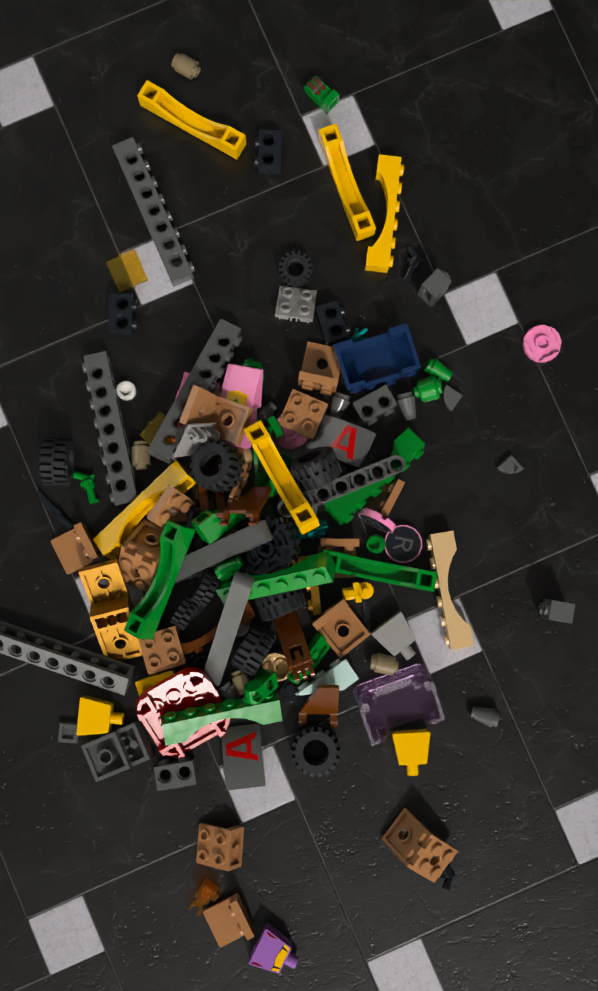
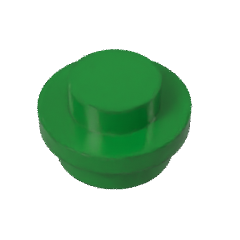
M372 535L367 539L366 547L371 553L378 554L385 549L386 543L382 536Z

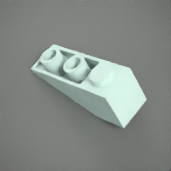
M336 659L329 664L331 668L327 671L321 670L313 676L315 678L310 683L306 681L298 686L299 691L295 694L296 696L312 694L319 685H339V691H341L359 678L346 659L341 661Z

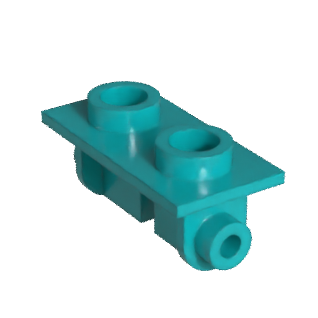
M322 518L318 519L320 526L304 535L301 534L296 523L292 527L293 530H298L297 537L301 538L302 542L308 539H320L329 536L326 519L322 520Z

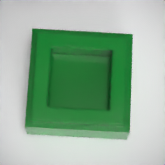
M275 416L268 418V424L272 427L274 435L277 439L281 438L283 431Z

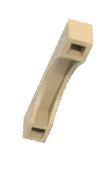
M454 531L428 535L429 539H426L428 551L431 550L432 558H429L431 570L434 569L437 572L435 589L438 588L439 596H436L438 608L441 607L442 615H440L441 626H445L446 634H443L444 644L451 650L474 646L471 626L456 611L448 591L449 567L457 550Z

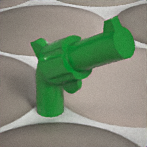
M75 471L73 478L82 480L80 486L84 487V490L87 491L89 504L100 502L96 499L94 491L95 475L89 476L88 474Z

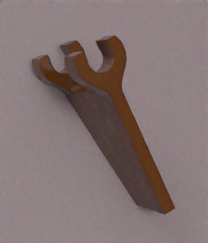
M253 487L225 509L218 510L216 517H221L219 526H228L230 514L246 513V517H250L249 526H257L260 512L272 492V487Z
M319 685L299 710V727H306L307 714H329L330 727H338L339 685Z

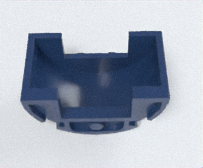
M407 323L389 328L385 334L354 343L350 339L333 344L346 389L351 394L363 389L370 392L378 389L377 386L382 384L387 386L393 385L397 379L416 375V371L421 368Z

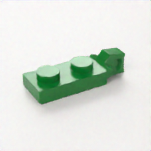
M316 633L308 644L314 665H312L313 670L331 647L320 633ZM289 672L287 678L291 682L299 684L300 682H296L294 674ZM302 673L298 674L300 681L303 679Z

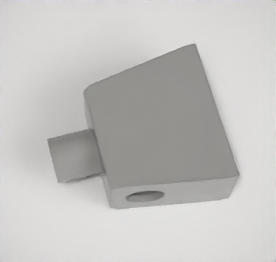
M400 611L371 632V635L393 656L401 652L404 658L408 660L416 654L410 646L416 639Z

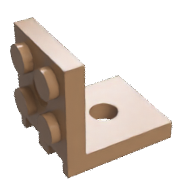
M308 342L302 370L298 377V387L307 391L316 390L322 394L335 395L340 366L334 347ZM325 360L328 366L325 369H319L317 362Z
M193 385L179 422L187 426L192 423L216 422L214 428L220 433V439L240 446L245 434L243 429L247 428L254 409L218 397L201 387ZM232 416V423L226 426V419Z
M168 485L156 505L147 512L146 516H148L147 519L164 529L167 520L179 523L181 521L185 522L188 518L186 513L192 505L196 506L197 503L171 485Z
M144 519L121 546L119 565L125 582L147 593L159 565L160 537L163 528Z
M340 598L320 616L311 621L312 625L324 636L340 659L370 635L343 598ZM342 625L347 626L349 629V633L344 637L338 634V628Z
M406 808L402 810L381 838L406 867L434 883L458 852L454 846L431 833ZM408 832V837L403 840L404 834Z

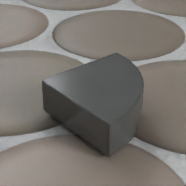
M446 385L443 390V400L447 409L452 412L462 394Z
M512 455L496 467L499 471L506 474H515L524 469Z

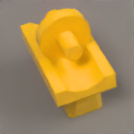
M359 582L351 583L352 587L342 588L343 599H354L356 603L362 602V599L370 598L374 592L372 585L367 582L360 584Z

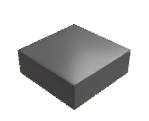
M60 722L58 742L79 743V736L76 735L78 723Z

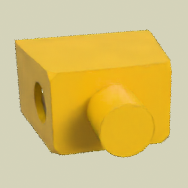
M84 695L80 697L76 735L109 733L112 729V724H123L124 713L113 712V702Z
M428 729L391 731L399 765L407 766L408 776L419 775L418 764H427L430 731Z

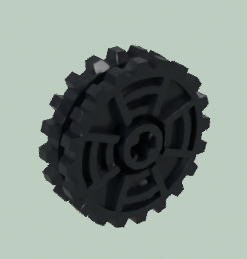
M278 515L260 516L259 522L267 521L274 539L239 555L242 557L248 573H253V575L271 574L295 565L296 562H300L301 558L298 555L302 553V548L299 547L302 540L297 537L298 530H293L294 524L292 522L286 523V518H278Z

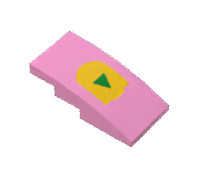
M230 363L226 370L220 397L254 409L247 426L249 427L256 423L257 408L261 407L263 369ZM232 416L226 419V426L232 423ZM244 434L240 446L220 438L218 439L232 446L245 449L251 448L246 434Z

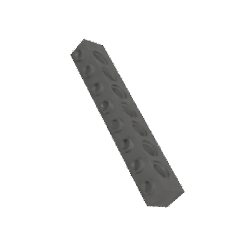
M133 137L112 145L173 287L194 279L192 272L195 269L191 260L187 262L185 255L188 253L184 244L180 245L177 238H180L177 228H172L170 221H173L169 210H164L163 204L166 203L162 194H157L155 188L158 185L155 177H150L148 173L151 169L147 159L143 160L141 157L143 150L140 143H135ZM131 159H137L135 163H129ZM140 175L145 176L143 180H136ZM146 192L152 193L148 198L143 197ZM153 209H159L157 214H150ZM160 226L167 227L163 232L158 231ZM167 243H174V246L172 248H165V245ZM176 259L182 260L178 266L172 265Z
M223 319L219 320L148 448L150 455L168 464H171L172 460L178 458L173 457L187 425L177 428L174 424L180 421L183 408L187 403L193 385L213 394L217 378L223 376L226 362H230L234 355V352H232L234 347H238L242 341L241 328ZM225 341L228 345L221 346L219 343ZM213 357H218L220 360L218 362H212L210 359ZM204 373L211 374L209 378H203L201 375ZM167 438H174L175 442L173 444H166L165 440Z
M106 351L83 356L82 368L88 376L86 387L88 392L91 391L92 395L90 406L92 410H95L94 424L96 429L99 428L100 436H97L100 447H103L104 451L101 457L103 465L107 466L108 473H105L107 484H111L110 500L112 503H115V506L131 504L139 496L134 469L131 464V455L110 356ZM96 371H103L100 378H94ZM105 388L107 390L106 395L99 397V390ZM110 407V413L106 416L102 415L103 408ZM109 425H114L115 429L112 434L106 433V428ZM117 443L119 446L118 450L115 453H111L110 446ZM121 462L123 465L122 469L116 472L114 464ZM121 480H125L127 484L124 490L118 489V483Z
M0 620L1 654L125 696L131 684L135 666Z

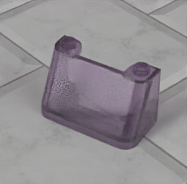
M423 664L407 667L397 671V673L393 672L392 676L385 675L362 683L353 689V695L371 746L383 743L388 737L387 730L423 718L428 724H437L445 720L434 681Z

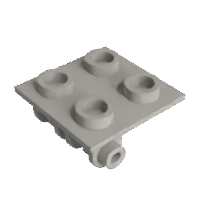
M280 286L275 317H279V320H288L290 318V321H292V318H296V322L300 319L301 322H307L308 324L313 322L317 291Z
M216 422L188 424L173 457L195 455L194 451L196 448L200 449V444H206L208 440H218L220 433L214 428Z

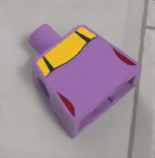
M266 922L249 956V964L271 972L280 973L284 964L294 969L299 957L290 953L292 941Z

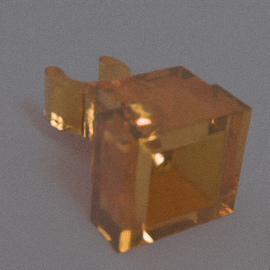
M205 878L196 891L195 897L197 900L191 902L189 910L193 906H197L199 908L197 916L201 915L204 904L207 905L210 900L215 902L220 895L221 889Z

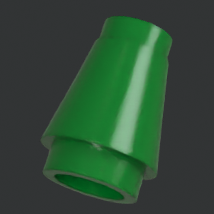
M431 357L423 369L426 375H434L436 378L447 382L453 374L438 359Z
M237 555L218 563L217 567L214 568V572L222 582L228 581L245 563Z

